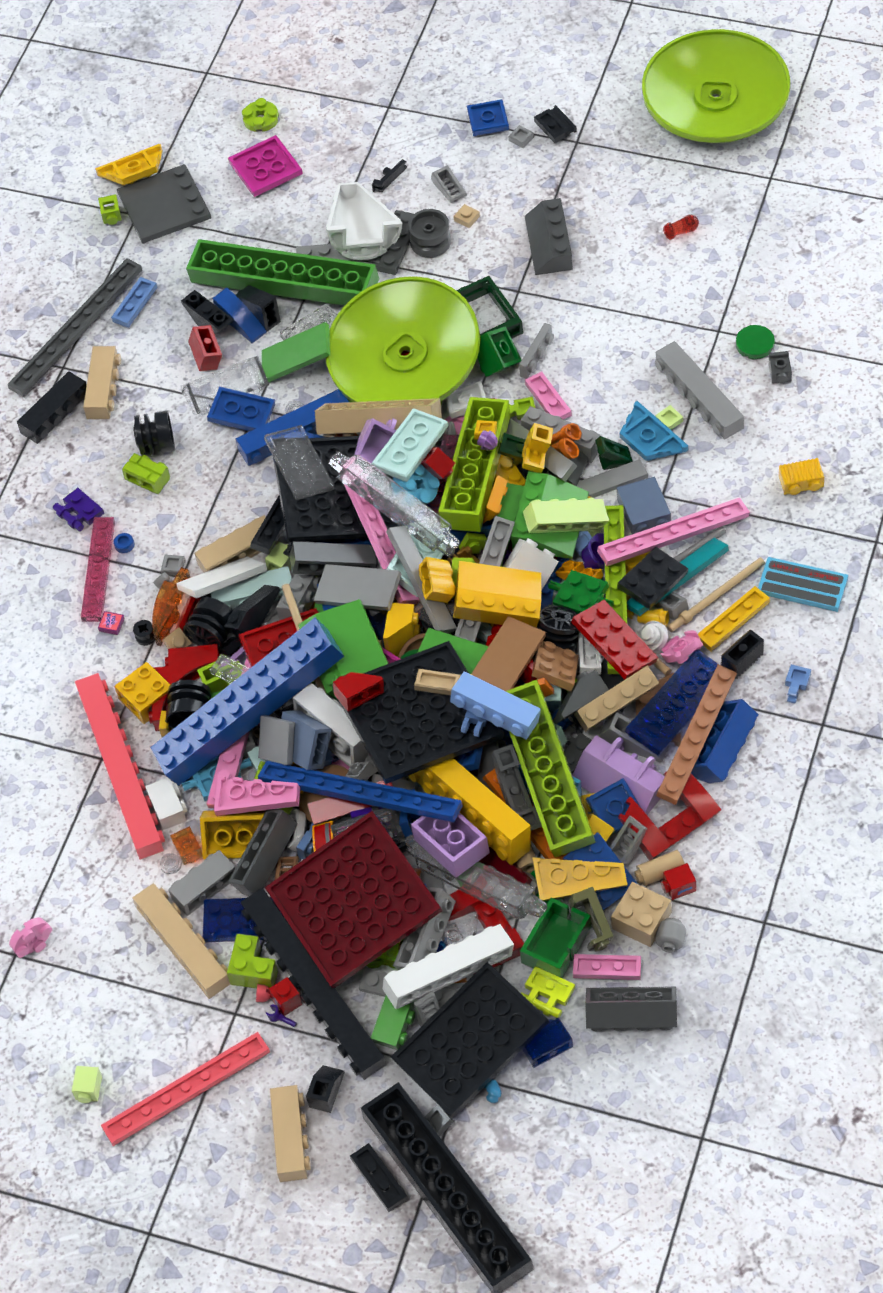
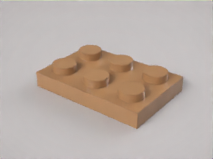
M543 641L536 651L531 676L538 679L544 677L550 684L572 691L579 655L570 649H562L552 642Z

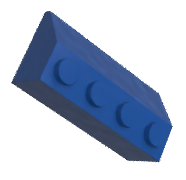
M743 699L723 703L692 769L691 774L696 779L710 784L723 782L728 776L731 765L736 761L737 754L745 744L746 737L754 727L759 715Z

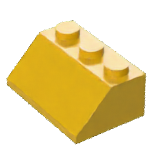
M392 603L391 609L387 613L383 635L384 646L387 651L397 657L404 644L412 637L420 634L419 614L415 613L414 604Z
M214 810L203 811L200 816L203 859H206L210 854H214L218 850L227 858H241L266 810L216 816Z

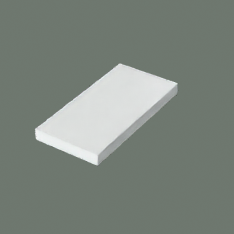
M247 556L176 584L179 591L199 598L267 571L265 563Z

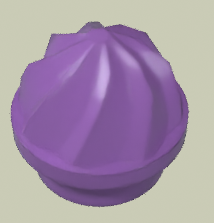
M483 430L478 438L477 445L481 446L482 450H493L498 445V439L492 431L487 432Z

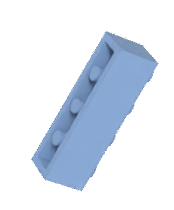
M465 671L451 690L450 702L455 706L463 708L477 717L486 719L495 726L510 731L515 736H520L527 740L539 722L540 708Z

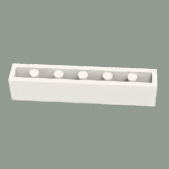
M501 924L487 927L475 936L470 935L455 945H448L440 952L430 953L418 962L407 964L403 969L389 972L384 977L382 989L394 1008L399 1009L420 999L429 992H435L476 973L487 962L493 965L511 957L514 943Z

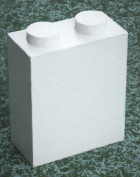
M527 538L526 541L519 539L503 567L540 572L542 591L559 561L553 558L555 554L544 548L541 551L536 548L538 544Z

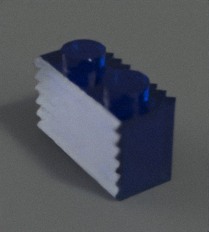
M559 1018L555 1020L549 1019L550 1023L522 1049L533 1068L573 1047V1039Z

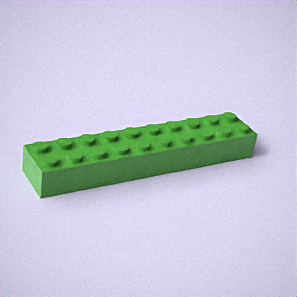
M198 239L186 267L191 283L242 290L250 285L272 295L338 305H346L357 294L377 284L379 281L375 264Z

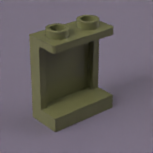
M590 887L572 894L568 901L570 908L584 906L586 913L591 915V925L597 938L590 941L587 946L588 951L594 949L595 952L607 948V945L610 944L613 938V933L594 888Z

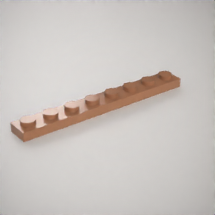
M719 664L717 665L657 792V797L674 805L677 804L737 675L736 672Z

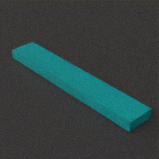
M714 537L683 559L680 563L688 568V574L658 602L728 552V545ZM632 597L627 600V609L638 616L649 610Z

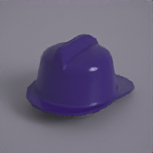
M603 533L595 534L581 551L585 568L605 570V563L597 552L598 546L604 544Z

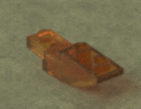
M183 567L180 568L172 583L164 580L155 600L152 626L158 646L162 645V640L170 634L171 628L180 618L177 606L181 603L184 592L178 590L176 583L190 578L189 570Z

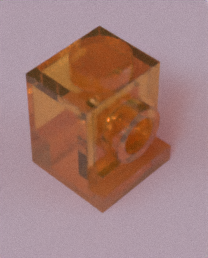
M190 826L170 835L173 846L183 865L194 863L203 857L201 847Z

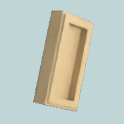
M418 669L414 690L451 695V690L461 675Z

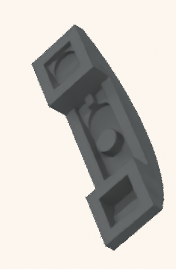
M511 744L492 751L495 772L506 804L531 825V831L542 827L535 806L532 807L517 767L520 763L513 745Z

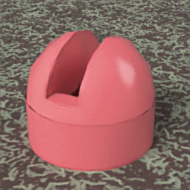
M257 984L256 1002H267L271 998L269 987Z

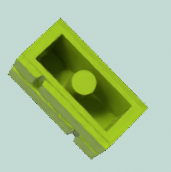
M134 453L129 462L122 468L125 480L155 494H159L163 486L170 480L168 467L162 462L156 463L146 455L140 456Z

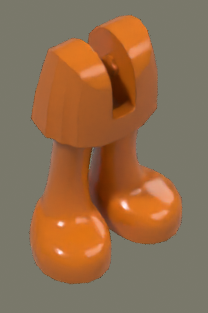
M575 423L563 426L552 435L550 446L561 452L568 459L577 458L579 448L573 441L581 438L582 433L579 426Z

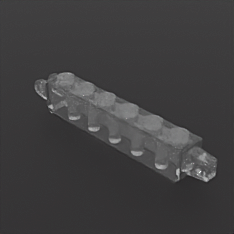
M336 452L332 456L329 464L339 472L337 478L343 484L384 513L399 526H406L409 534L435 552L438 549L449 557L454 555L455 549L458 548L460 542L450 533L452 528L449 522L362 456L353 455L351 458H348L340 452Z
M413 835L406 837L407 852L416 859L417 869L516 919L525 918L527 914L540 918L546 912L547 903L535 895V889L529 884H523L515 880L511 875H505L494 867L486 866L479 861L455 878L414 840Z

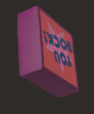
M104 611L98 626L99 632L118 635L125 619L124 615Z

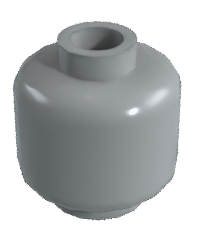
M666 918L661 921L657 929L656 944L665 952L672 953L675 950H679L684 944L686 928L680 920Z

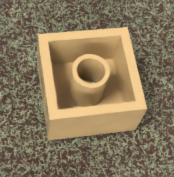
M632 882L611 916L612 929L651 947L655 941L657 929L661 921L669 918L672 913V901Z

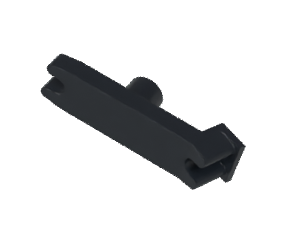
M402 159L392 169L385 167L383 170L385 176L380 180H373L372 191L383 192L407 168L405 165L407 161Z

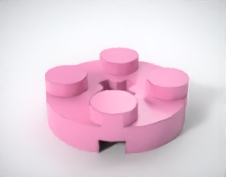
M694 630L684 632L685 636L679 638L677 635L670 639L661 649L663 651L661 656L665 662L672 663L677 661L678 664L684 663L688 660V655L700 649L703 643L697 632Z
M37 917L23 924L25 928L20 932L17 929L12 935L9 945L19 958L34 951L36 953L41 952L46 947L45 941L52 932V927L43 918Z

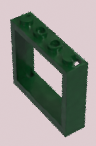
M486 276L456 290L468 303L489 294L507 319V322L481 333L480 336L505 326L511 338L523 334L522 320L490 276Z

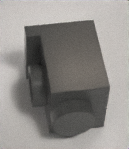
M789 351L769 353L768 366L772 384L791 382L792 370Z

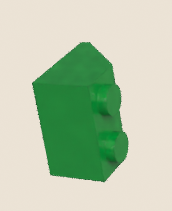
M506 326L480 336L477 360L481 371L486 377L497 374L522 361Z

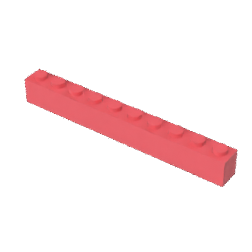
M99 673L75 681L139 859L141 860L164 851L162 843L165 842L161 830L157 831L155 827L159 824L155 812L150 813L149 808H152L149 796H144L143 794L146 788L142 778L138 779L136 776L140 772L136 761L131 762L130 760L134 756L130 745L125 746L124 741L127 740L124 729H119L118 727L121 721L118 713H113L112 711L115 705L112 697H107L106 695L109 689L105 679L101 680Z

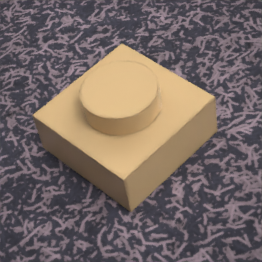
M464 204L454 215V221L470 228L480 217V211Z
M179 627L162 640L168 649L188 647L191 644Z

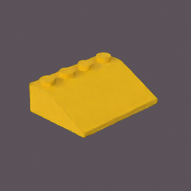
M459 561L453 618L503 625L509 616L535 628L537 627L541 608L540 572Z

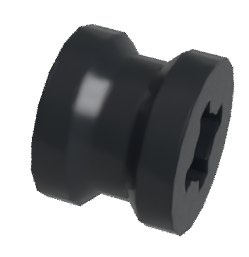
M140 620L134 624L133 633L137 643L143 646L152 644L156 638L152 623L148 620Z

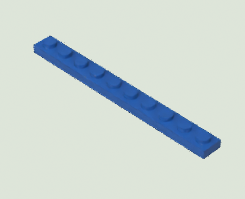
M266 761L258 775V779L263 782L281 781L298 783L300 791L449 822H455L463 807L461 800L314 770H306L305 768Z

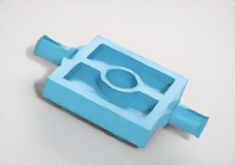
M220 754L196 772L192 780L181 783L184 791L197 787L202 794L204 802L208 800ZM250 758L242 760L240 770L252 766ZM239 770L238 777L241 778V771Z

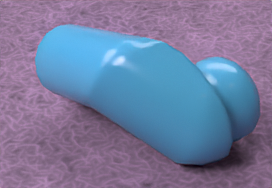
M492 1079L484 1087L488 1092L486 1099L491 1103H497L502 1093L498 1082Z

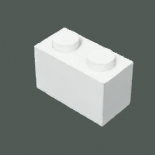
M167 777L145 786L163 830L187 821L184 813L188 812L184 800L179 801L177 797L181 794L176 783L172 784L171 780Z

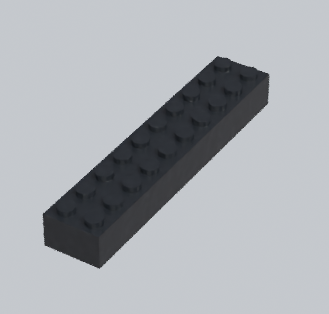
M399 1082L361 1107L365 1122L491 1293H501L533 1271L532 1259Z

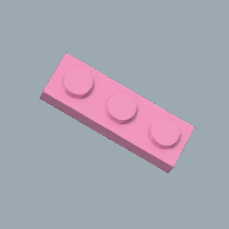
M542 371L525 379V385L546 413L559 416L563 420L572 416L570 408Z
M574 954L573 978L641 980V956Z

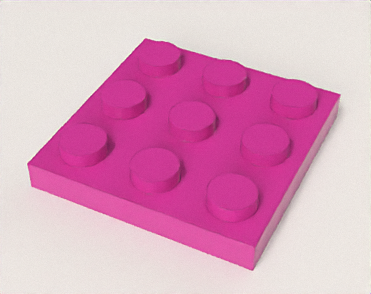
M277 135L228 157L229 164L254 197L303 174L302 168Z

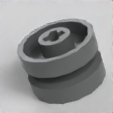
M423 209L411 216L408 222L410 246L416 254L427 258L437 257L449 249L451 236L449 219L446 214L436 209Z

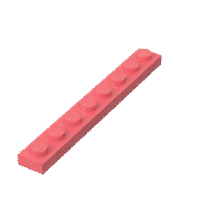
M256 1032L103 1123L101 1127L112 1146H115L270 1053V1050L260 1034Z

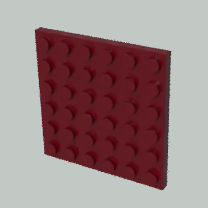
M373 811L264 887L332 988L339 986L443 911Z

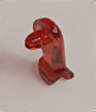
M688 214L672 224L668 222L663 227V232L671 240L676 235L696 230L699 220L695 215Z

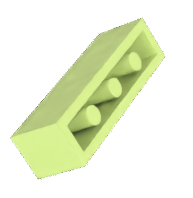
M603 499L533 500L523 510L529 533L601 530L609 522Z

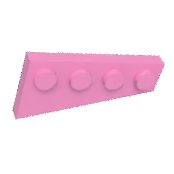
M218 775L214 812L216 816L299 806L300 786L298 783L272 781L268 783L260 779L247 781L240 777L227 779L225 776Z

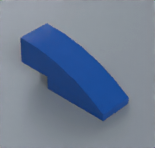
M225 288L212 298L214 305L233 318L234 322L230 325L251 343H254L267 333L254 314L228 288Z

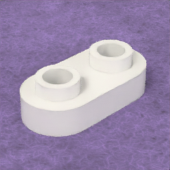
M294 809L289 816L298 824L285 847L292 851L297 850L296 847L304 836L307 822L305 813Z

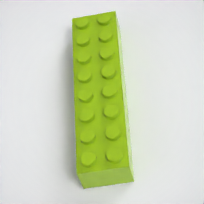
M469 398L453 456V461L456 464L452 467L453 472L447 478L438 511L441 529L481 532L486 506L501 455L498 454L501 438L507 432L510 420L509 400ZM477 420L497 421L496 437L498 445L493 450H482L481 446L477 445L478 440L474 439Z
M534 680L506 691L541 709L539 722L527 740L520 736H515L510 731L509 733L550 851L556 858L596 843L538 681Z

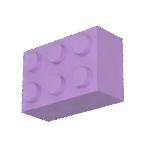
M460 813L455 822L421 816L411 824L414 840L455 878L490 853L487 837Z

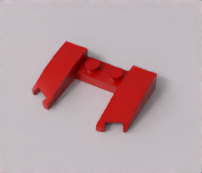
M690 774L680 795V798L688 808L661 827L657 828L631 796L625 802L629 805L625 815L619 814L618 816L623 825L628 817L632 816L648 828L639 847L649 861L721 811V808L692 774ZM631 825L630 828L638 833L639 829Z
M483 877L450 894L456 902L447 923L474 911L484 929L501 924L514 943L512 956L491 965L493 968L520 956V950L524 942L516 929L511 928L493 899V892Z

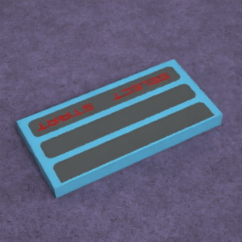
M768 557L758 589L770 597L838 612L848 581V575Z

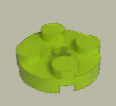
M258 98L242 110L244 125L251 131L257 132L256 129H262V132L268 131L278 123L277 107L264 98Z

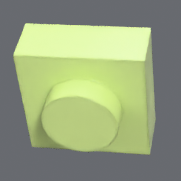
M671 405L655 415L670 430L683 422V416Z

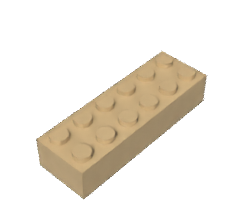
M440 398L325 403L315 410L317 434H323L324 437L335 436V433H342L343 436L355 435L354 433L362 432L366 421L372 418L385 425L389 419L392 420L393 418L397 420L394 428L397 430L413 408L442 419Z

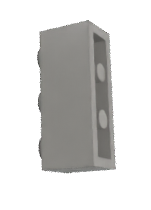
M220 850L210 854L203 863L193 867L186 876L171 885L168 889L171 899L187 916L230 884L228 881L235 870V866Z

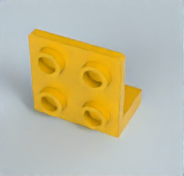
M145 662L114 687L118 699L145 724L149 721V707L168 693L170 684L148 662Z

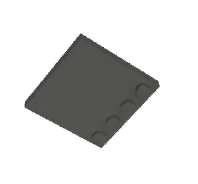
M185 164L117 188V193L142 244L211 219V214Z

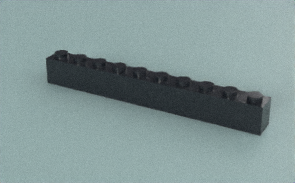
M263 887L242 900L243 910L240 911L247 922L251 921L254 927L252 929L259 939L263 937L266 942L264 946L271 956L275 954L278 958L276 963L281 971L288 972L290 975L289 980L296 989L299 988L302 992L300 997L305 1005H311L315 1010L312 1014L319 1024L323 1022L327 1027L324 1030L330 1040L335 1039L339 1044L337 1046L338 1051L343 1058H349L351 1061L349 1066L356 1076L360 1074L365 1080L386 1066L385 1058L336 989L329 985Z

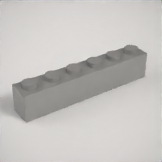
M675 341L655 352V365L657 369L664 372L671 384L674 383L679 393L689 400L690 405L701 413L703 420L708 421L712 425L716 434H720L725 440L744 429L743 414Z

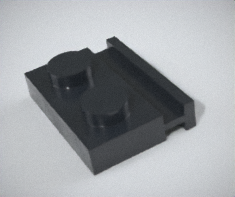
M557 105L551 110L547 109L534 116V122L554 144L570 136V133L577 132V127Z

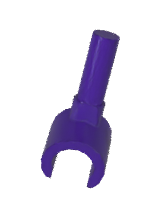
M274 1004L270 1005L275 1013L269 1014L266 1012L271 1022L283 1021L292 1027L297 1025V1022L281 1014L278 1007Z

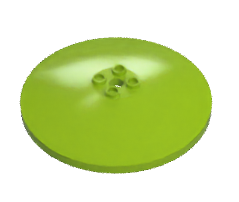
M725 29L692 32L670 41L650 59L642 78L643 100L653 119L675 135L707 143L736 141L764 130L782 113L790 94V75L787 65L780 54L769 44L757 37ZM718 94V95H720V96H719V97H713L712 95Z
M399 277L385 280L357 294L338 313L329 330L330 356L326 357V364L334 384L351 402L440 398V401H442L465 381L474 367L480 347L479 325L475 313L467 300L458 291L445 283L425 277ZM405 350L410 351V353L406 356L401 355V353Z

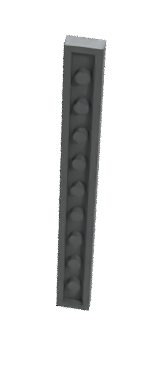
M126 258L7 384L8 388L24 397L143 271L142 266Z

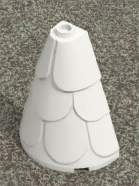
M358 182L339 183L333 197V205L326 225L327 235L333 248L339 251L342 256L353 260H369L386 253L387 249L392 244H395L402 230L401 219L387 209L384 204Z

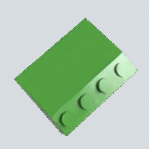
M528 471L511 534L512 550L519 539L526 541L529 538L538 544L536 548L541 551L545 548L555 554L554 557L573 559L580 531L529 533L523 510L533 500L550 501L558 499L559 501H565L572 498L585 500L589 496V491L549 474Z
M360 599L314 614L298 624L299 629H301L313 618H317L329 630L343 653L344 657L319 676L326 693L336 700L338 699L334 696L332 685L333 681L350 672L363 674L388 664Z

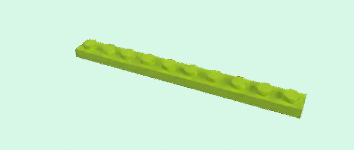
M623 505L605 506L609 522L604 526V544L624 538ZM624 560L610 566L605 564V581L609 584L605 598L614 601L612 608L627 623L626 593L617 588L618 582L626 575ZM607 661L608 674H619Z

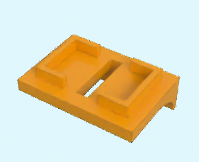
M498 475L486 506L483 524L500 514L502 508L500 503L508 490V487H506L508 481Z

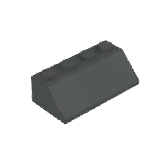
M561 198L541 201L525 215L535 275L573 270L572 252Z
M676 986L586 988V1029L593 1031H602L605 1028H614L616 1031H624L627 1028H636L641 1031L649 1030L650 1028L671 1030L673 1027H677Z

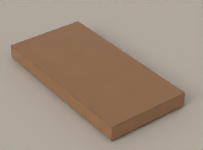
M508 616L473 670L472 675L504 691L513 689L546 637V632Z

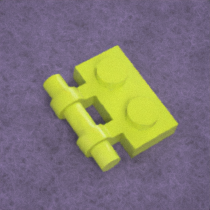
M535 966L525 983V988L531 992L529 995L522 992L521 994L538 1010L542 1011L543 1015L559 1019L562 1010L555 1008L557 1003L566 1006L575 989V984ZM541 995L549 1000L547 1003L538 1000L537 997Z

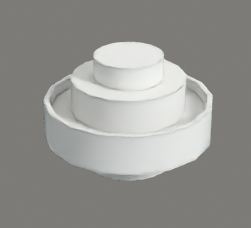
M650 621L642 627L639 637L653 652H657L667 643L668 630L662 623Z

